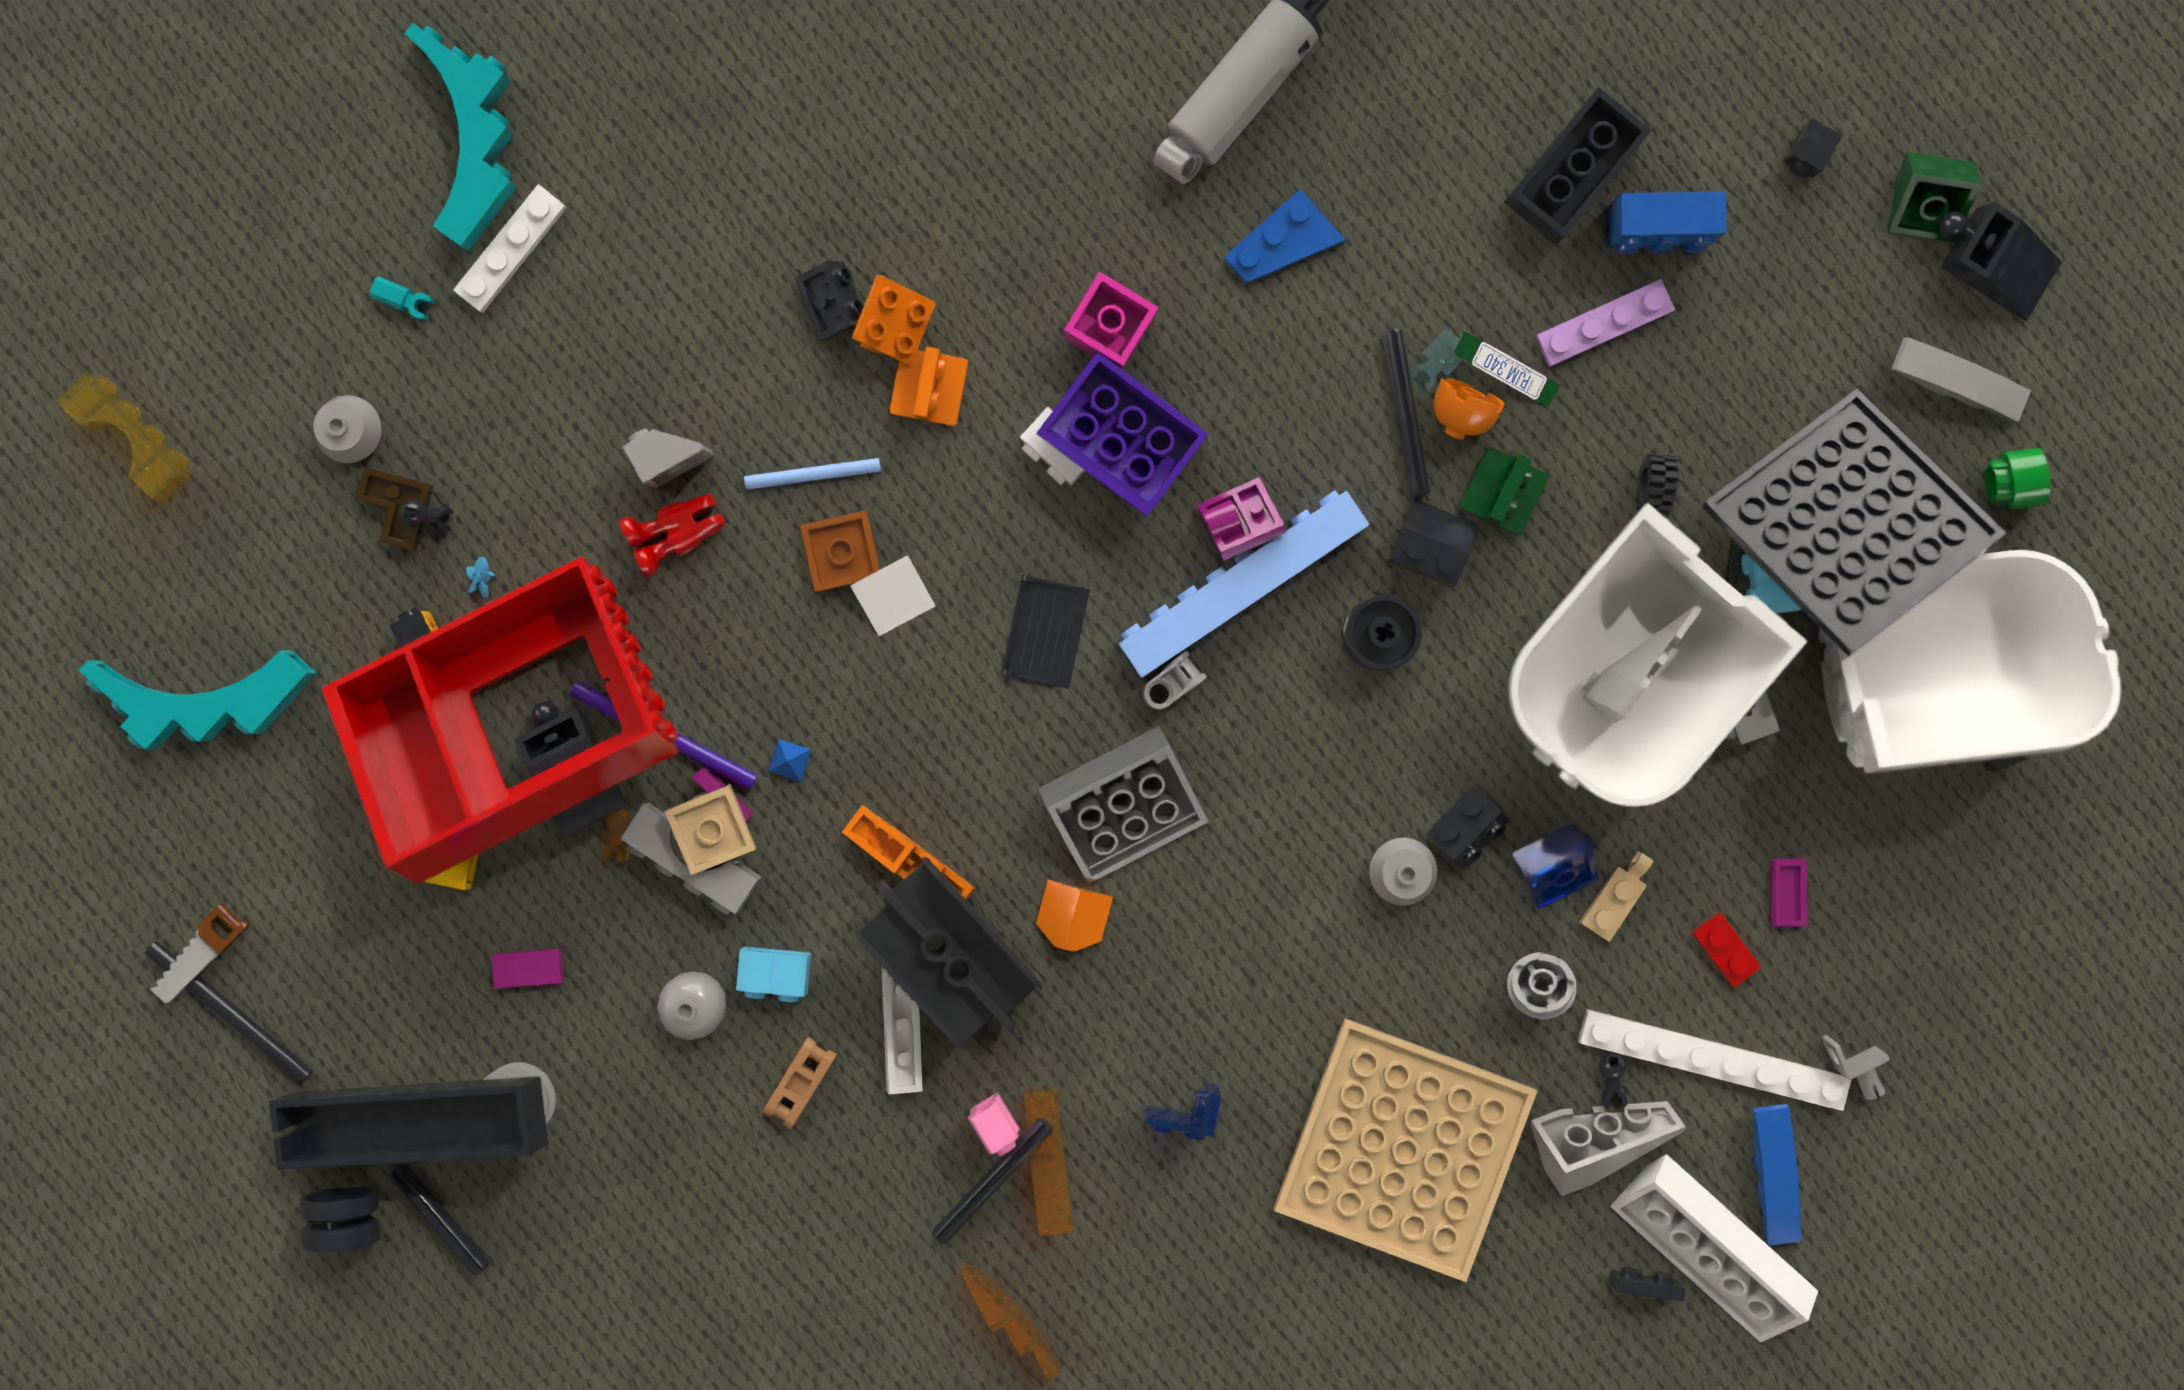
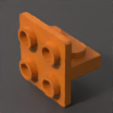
M877 275L852 338L860 342V347L866 350L888 355L910 365L914 360L934 310L935 302L882 275Z
M926 347L925 351L917 350L912 364L908 365L899 361L890 413L907 418L956 426L968 360L944 355L940 349Z

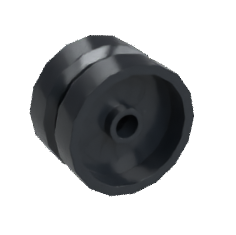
M1390 595L1370 597L1356 604L1345 617L1342 628L1343 646L1350 658L1361 667L1375 671L1397 669L1409 662L1418 651L1422 638L1421 621L1414 608L1401 598ZM1382 627L1386 631V636L1382 640H1377L1379 634L1375 633V629Z
M366 1186L332 1188L316 1191L299 1198L301 1219L311 1222L301 1229L303 1250L309 1252L345 1251L365 1247L381 1239L380 1221L378 1218L370 1216L379 1209L377 1188Z

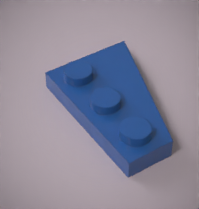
M1300 189L1224 257V260L1248 284L1288 265L1313 256L1318 252L1345 242V238Z

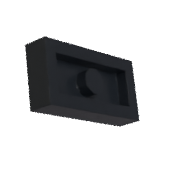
M1621 1267V1272L1610 1271L1609 1285L1615 1292L1684 1302L1686 1289L1678 1280H1675V1275L1657 1271L1654 1276L1642 1275L1641 1270L1632 1267Z

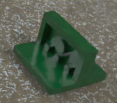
M1488 447L1459 507L1519 536L1524 531L1549 479V475L1530 466L1532 460L1521 454L1511 457L1493 447Z

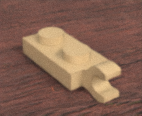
M1637 851L1625 870L1615 866L1579 922L1610 942L1647 885L1640 881L1639 878L1647 872L1654 860Z

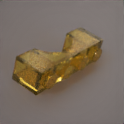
M85 373L56 402L79 426L94 430L106 425H116L124 431L133 449V462L128 476L151 500L166 502L193 475L186 467L189 464L188 459L174 448L170 450L163 443L166 439L165 436L155 426L151 424L145 425L139 418L142 415L141 411L130 401L125 400L123 402L115 394L118 388L111 380L103 375L98 377Z

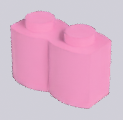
M999 1093L992 1095L970 1110L971 1114L968 1120L990 1155L997 1153L998 1156L1004 1155L1016 1146L1014 1141L1018 1138L1017 1132L1020 1128Z

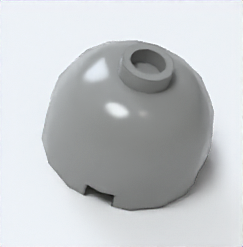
M695 971L680 973L669 980L660 992L657 1004L659 1020L664 1028L675 1037L686 1040L704 1038L714 1032L725 1017V992L719 982L706 973Z

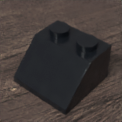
M1415 498L1388 561L1448 587H1454L1457 585L1470 555L1477 524Z

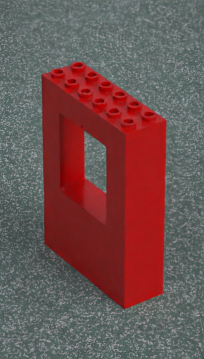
M581 556L322 687L386 868L416 884H420L679 753L675 740L679 739L678 733L670 720L666 721L662 711L666 710V705L659 692H654L650 682L654 681L653 674L645 662L642 663L638 653L642 652V648L633 633L629 634L626 625L630 623L626 611L621 605L618 606L614 597L618 595V591L613 581L609 577H604L598 565L592 566ZM581 638H586L602 679L605 682L610 680V682L605 684V687L622 725L621 733L507 789L472 695L476 691Z

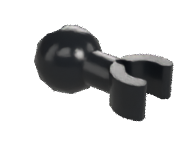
M409 500L401 507L400 518L403 523L410 527L429 523L433 529L449 532L451 530L450 527L443 526L442 522L437 520V517H442L444 514H454V511L450 508L437 507L434 510H429L418 500Z
M1617 1054L1605 1055L1599 1063L1600 1074L1606 1078L1607 1089L1601 1097L1605 1108L1610 1107L1609 1100L1613 1096L1614 1091L1620 1097V1104L1623 1107L1627 1106V1097L1620 1090V1078L1625 1074L1626 1064L1623 1058ZM1615 1057L1614 1061L1609 1063V1058Z

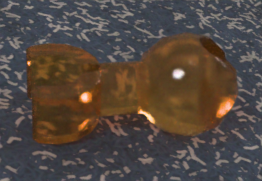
M621 809L606 817V826L611 832L610 844L605 845L602 849L601 857L603 860L611 859L615 850L617 853V863L628 861L629 851L623 844L624 841L621 840V837L633 819L630 812L625 809Z

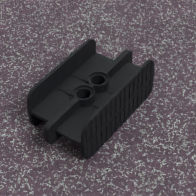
M924 856L922 858L923 863L893 890L883 880L875 885L890 904L862 930L858 928L855 931V936L881 968L886 970V973L893 978L897 985H900L901 989L909 995L912 1001H915L926 1016L930 1017L941 1032L945 1033L947 1038L962 1051L965 1048L963 1043L992 1016H995L1011 1032L1016 1025L1008 1013L1036 987L1041 990L1043 986L1032 970L1013 952L1011 947L977 913L975 908L955 889L953 884L933 865L931 860ZM935 936L943 938V945L940 949L936 951L926 949V944L930 938ZM957 961L966 963V969L962 974L955 976L949 973L950 966Z

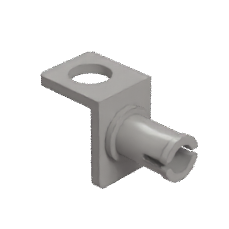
M1827 1035L1821 1037L1836 1070L1848 1080L1856 1077L1863 1092V1097L1866 1100L1877 1099L1875 1090H1877L1880 1097L1885 1094V1089L1875 1070V1067L1889 1061V1057L1877 1046H1873L1846 1060L1837 1042Z

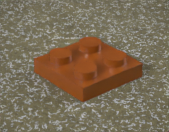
M867 510L800 525L815 592L852 585L881 570Z

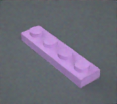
M1662 279L1537 334L1535 337L1550 367L1669 314L1675 308Z

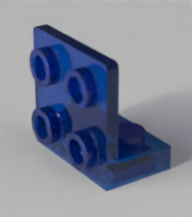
M1205 1082L1204 1090H1197L1194 1102L1195 1114L1145 1105V1124L1151 1125V1130L1160 1133H1171V1129L1185 1131L1184 1136L1196 1140H1205V1136L1214 1137L1221 1101L1219 1085Z

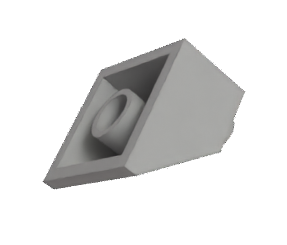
M642 429L632 434L628 438L630 442L622 446L641 481L655 489L715 456L711 449L699 442L657 430L648 432L647 429Z

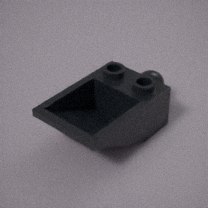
M1995 201L1976 208L1968 222L1962 213L1956 211L1946 213L1939 221L1938 228L1941 235L1947 239H1957L1942 263L1941 268L2023 320H2027L2062 263L2059 258L2021 218Z
M547 701L536 704L532 710V720L538 727L514 739L531 778L599 744L589 719L579 710L574 708L559 716L558 708L553 703ZM618 784L553 816L563 836L568 837L625 808L627 804Z

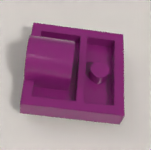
M1259 477L1197 505L1223 560H1227L1287 533L1284 523Z

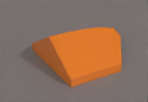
M1048 879L1036 924L1055 947L1073 952L1102 941L1113 896Z

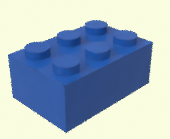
M1726 191L1621 193L1606 207L1607 248H1617L1618 254L1636 253L1638 248L1651 247V253L1671 252L1672 247H1685V252L1687 253L1706 251V246L1714 245L1715 241L1727 233Z

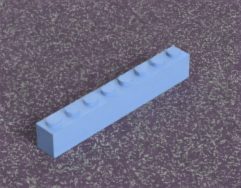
M1336 490L1318 501L1322 506L1320 509L1312 514L1306 509L1291 519L1293 527L1287 530V533L1265 542V546L1256 552L1252 548L1242 552L1234 558L1237 564L1231 569L1225 571L1223 566L1205 577L1209 582L1207 585L1199 590L1193 585L1177 596L1180 603L1171 609L1165 604L1151 613L1149 617L1152 622L1143 628H1140L1137 623L1123 632L1121 636L1124 640L1119 643V646L1139 676L1142 678L1370 525L1349 493L1345 491L1338 495Z

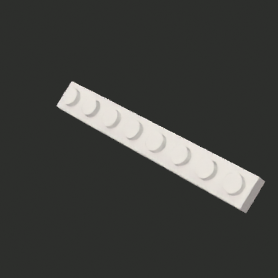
M1586 1009L1578 1042L1581 1044L1841 1111L1844 1110L1851 1080H1848L1841 1074Z

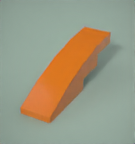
M864 805L859 808L842 831L848 838L903 879L923 863L922 858L925 856L931 860L933 865L943 873L966 900L969 899L976 889Z

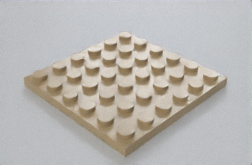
M1344 1018L1276 1200L1274 1211L1467 1282L1537 1090Z

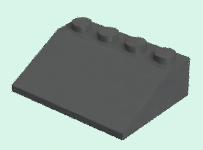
M1160 726L1038 788L1049 814L1088 884L1209 822Z

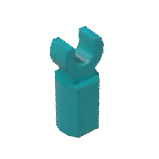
M382 277L375 278L369 292L372 299L401 311L408 309L412 316L420 320H427L428 316L418 311V305L423 301L431 304L435 302L427 294L416 293L412 295L413 291Z

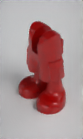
M705 494L686 502H674L658 510V519L650 522L639 523L632 517H624L619 520L622 532L633 548L646 543L661 533L668 532L666 539L634 551L637 563L646 577L654 575L658 570L659 562L674 551L679 556L699 546L702 540L718 532L726 525L721 513L705 518L698 523L693 518L716 506L712 494Z

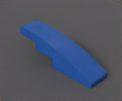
M1783 1104L1753 1108L1754 1164L1758 1172L1759 1203L1763 1209L1764 1240L1768 1246L1801 1242L1799 1182L1789 1106Z

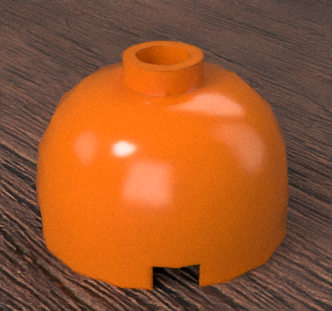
M1442 378L1435 392L1433 409L1438 421L1446 426L1445 433L1463 440L1465 435L1478 436L1485 434L1498 420L1505 403L1489 392L1486 397L1481 392L1472 389L1475 386L1451 378H1446L1445 380Z

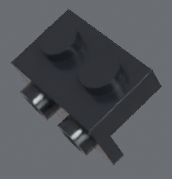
M1472 786L1426 835L1452 858L1461 869H1464L1467 865H1472L1480 858L1483 852L1482 849L1491 840L1498 839L1504 833L1509 820L1500 808L1476 787Z

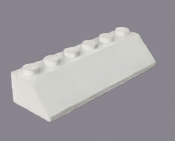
M1667 1154L1648 1164L1610 1206L1758 1341H1766L1809 1320L1818 1290Z

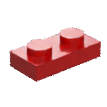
M1717 912L1691 932L1732 987L1735 988L1761 968V965L1720 912Z

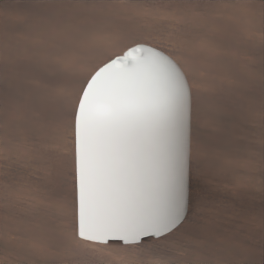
M1645 504L1526 643L1514 662L1508 687L1510 707L1514 719L1524 736L1536 748L1532 754L1547 766L1551 763L1562 771L1558 776L1575 789L1580 785L1604 800L1626 806H1642L1656 803L1668 798L1681 789L1807 642L1755 596H1742L1696 555L1701 549L1649 504ZM1696 605L1702 609L1678 644L1668 652L1670 654L1664 664L1653 676L1651 675L1649 679L1652 681L1625 718L1615 723L1582 699L1587 693L1582 687L1594 671L1600 675L1607 667Z
M2026 550L1982 554L1851 657H1848L1819 628V641L1826 643L1824 661H1821L1824 694L1839 742H1847L1848 759L1855 767H1864L1865 773L2057 752L2078 746L2097 735L2107 726L2114 716L2119 703L2120 680L2117 671L2118 658L2113 650L2106 651L2102 639H2106L2109 633L2107 621L2102 618L2097 600L2088 584L2074 569L2062 561L2043 553Z

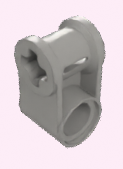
M1187 650L1165 666L1161 673L1146 684L1142 695L1147 706L1155 710L1164 709L1207 678V675L1200 673L1189 660ZM1180 667H1182V669L1186 672L1190 679L1185 675V673L1181 670ZM1159 684L1166 688L1168 696L1164 703L1157 704L1151 700L1149 692L1153 685Z

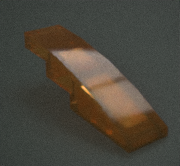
M1053 1088L1024 1092L1027 1130L1040 1117L1045 1118L1053 1127L1051 1134L1030 1155L1039 1236L1073 1232L1058 1090Z
M970 1262L962 1264L960 1273L991 1332L994 1333L1005 1327L1020 1357L1033 1351L1048 1381L1061 1375V1364L1044 1336L1023 1309L996 1282Z

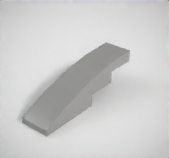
M1908 337L1903 338L1891 369L1937 394L1952 396L1971 407L1985 409L2010 422H2019L2031 390L1984 367Z

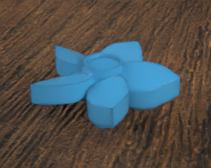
M479 557L474 566L466 567L467 576L472 579L468 593H476L480 590L483 598H489L487 583H492L496 575L489 571V564L485 557Z

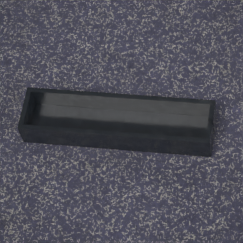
M541 1076L291 1092L269 1101L272 1132H280L298 1124V1129L273 1139L277 1170L526 1156L549 1145Z

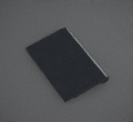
M1022 575L1001 675L1069 689L1090 589Z

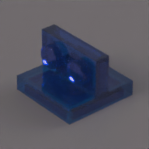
M1573 824L1512 853L1514 862L1529 885L1531 897L1538 909L1599 881L1593 845L1587 836H1580Z

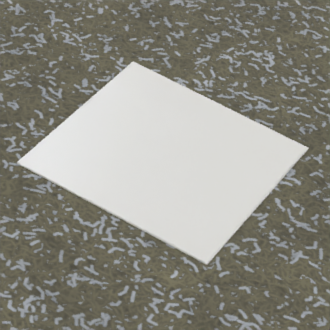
M908 555L851 585L878 636L935 607Z

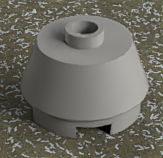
M345 395L331 399L322 406L314 419V437L318 447L327 457L340 463H355L367 458L376 449L381 438L382 428L378 413L370 403L356 396Z
M1396 838L1384 843L1375 852L1370 863V880L1377 894L1387 902L1401 906L1412 905L1423 900L1432 891L1437 879V864L1431 851L1421 842L1411 838Z
M1541 952L1529 954L1517 961L1510 970L1507 979V990L1513 1004L1522 1013L1537 1019H1551L1560 1016L1570 1008L1576 996V980L1568 964L1561 958Z

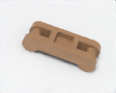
M810 1037L802 1045L762 1111L770 1117L775 1115L783 1120V1125L789 1129L793 1128L837 1056L836 1053L829 1049L826 1052L816 1046L817 1042ZM808 1057L819 1063L815 1071L803 1065ZM784 1096L795 1103L792 1109L780 1103Z

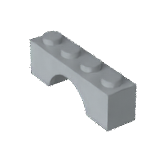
M650 803L642 805L621 837V840L628 844L626 849L640 858H644L646 855L656 862L654 867L658 871L669 877L675 874L685 881L683 886L687 890L698 896L704 893L713 899L711 904L725 914H729L730 911L734 914L738 913L762 878L735 859L728 861L720 867L708 868L691 875L677 846L676 838L666 814Z

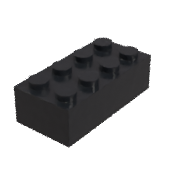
M1598 87L1508 196L1504 204L1553 244L1557 245L1569 233L1652 130Z

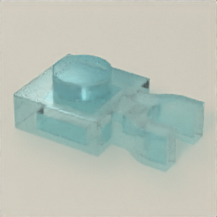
M1445 328L1423 352L1429 360L1425 364L1415 367L1410 375L1415 379L1421 371H1427L1430 374V381L1424 388L1430 391L1435 385L1441 370L1449 376L1462 362L1463 359L1453 354L1460 339L1448 328Z

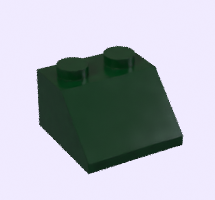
M1907 152L1895 181L1888 232L1955 243L1956 239H1947L1941 235L1938 225L1942 216L1948 212H1960L1967 217L1981 187L1975 162Z

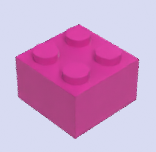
M1099 272L1065 327L1062 339L1092 357L1097 352H1100L1123 370L1154 320L1159 307Z

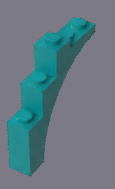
M412 23L405 34L427 54L441 73L452 97L459 124L460 153L456 178L447 203L433 226L463 249L470 252L517 189V186L510 181L513 175L497 162L491 167L514 136V133L507 128L510 121L492 109L512 81L504 74L507 68L492 56L485 60L475 53L471 59L456 46L450 51L441 44L444 38L432 28L426 26L422 30Z
M281 650L261 669L235 684L212 692L192 695L171 694L144 687L123 677L101 660H87L78 670L87 678L85 682L91 689L100 694L104 693L112 700L111 706L118 713L126 717L129 716L120 727L129 734L127 739L140 749H159L179 725L182 726L180 728L181 733L191 741H211L232 717L234 718L232 723L243 733L263 734L317 674L297 654L288 650Z

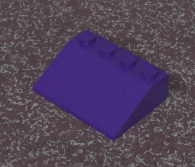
M1097 352L1037 431L1036 435L1147 517L1205 440L1208 433L1100 352Z

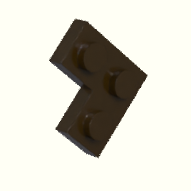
M364 467L355 500L388 508L380 542L417 551L424 523L417 527L406 525L400 518V510L402 505L409 500H418L428 509L434 485Z

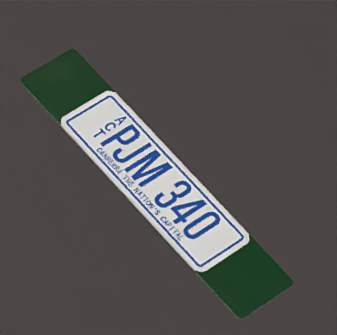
M1466 331L1463 332L1453 352L1457 357L1547 407L1550 406L1561 386Z

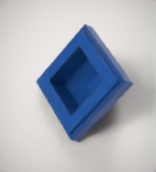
M778 739L768 772L801 782L811 749Z

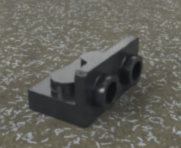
M826 261L795 277L796 284L819 341H827L851 328H856L864 305L857 297L852 284L853 276L844 262Z

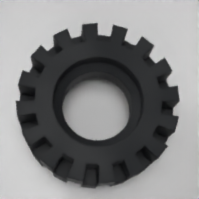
M1645 454L1642 460L1643 465H1640L1639 469L1640 475H1638L1639 482L1636 497V509L1638 512L1645 504H1649L1663 517L1671 515V511L1674 509V502L1677 499L1676 490L1679 488L1677 481L1680 478V472H1678L1679 463H1677L1678 458L1676 456Z

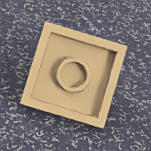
M731 785L710 793L703 792L696 795L692 800L665 811L691 875L756 849Z

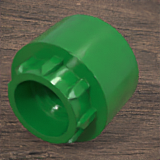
M2040 448L2001 452L1998 459L1991 460L1987 464L1985 469V485L1990 502L1996 506L2003 505L2007 511L2047 505L2050 497V473L2046 457Z

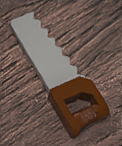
M221 903L199 924V929L196 931L197 938L190 939V946L183 948L184 954L176 957L177 962L170 964V970L163 973L164 978L157 980V987L150 990L163 1002L170 1003L219 954H223L250 924L246 920L242 922ZM217 919L232 931L226 939L215 930V921Z

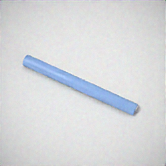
M876 458L745 476L744 480L746 490L881 472L880 459Z

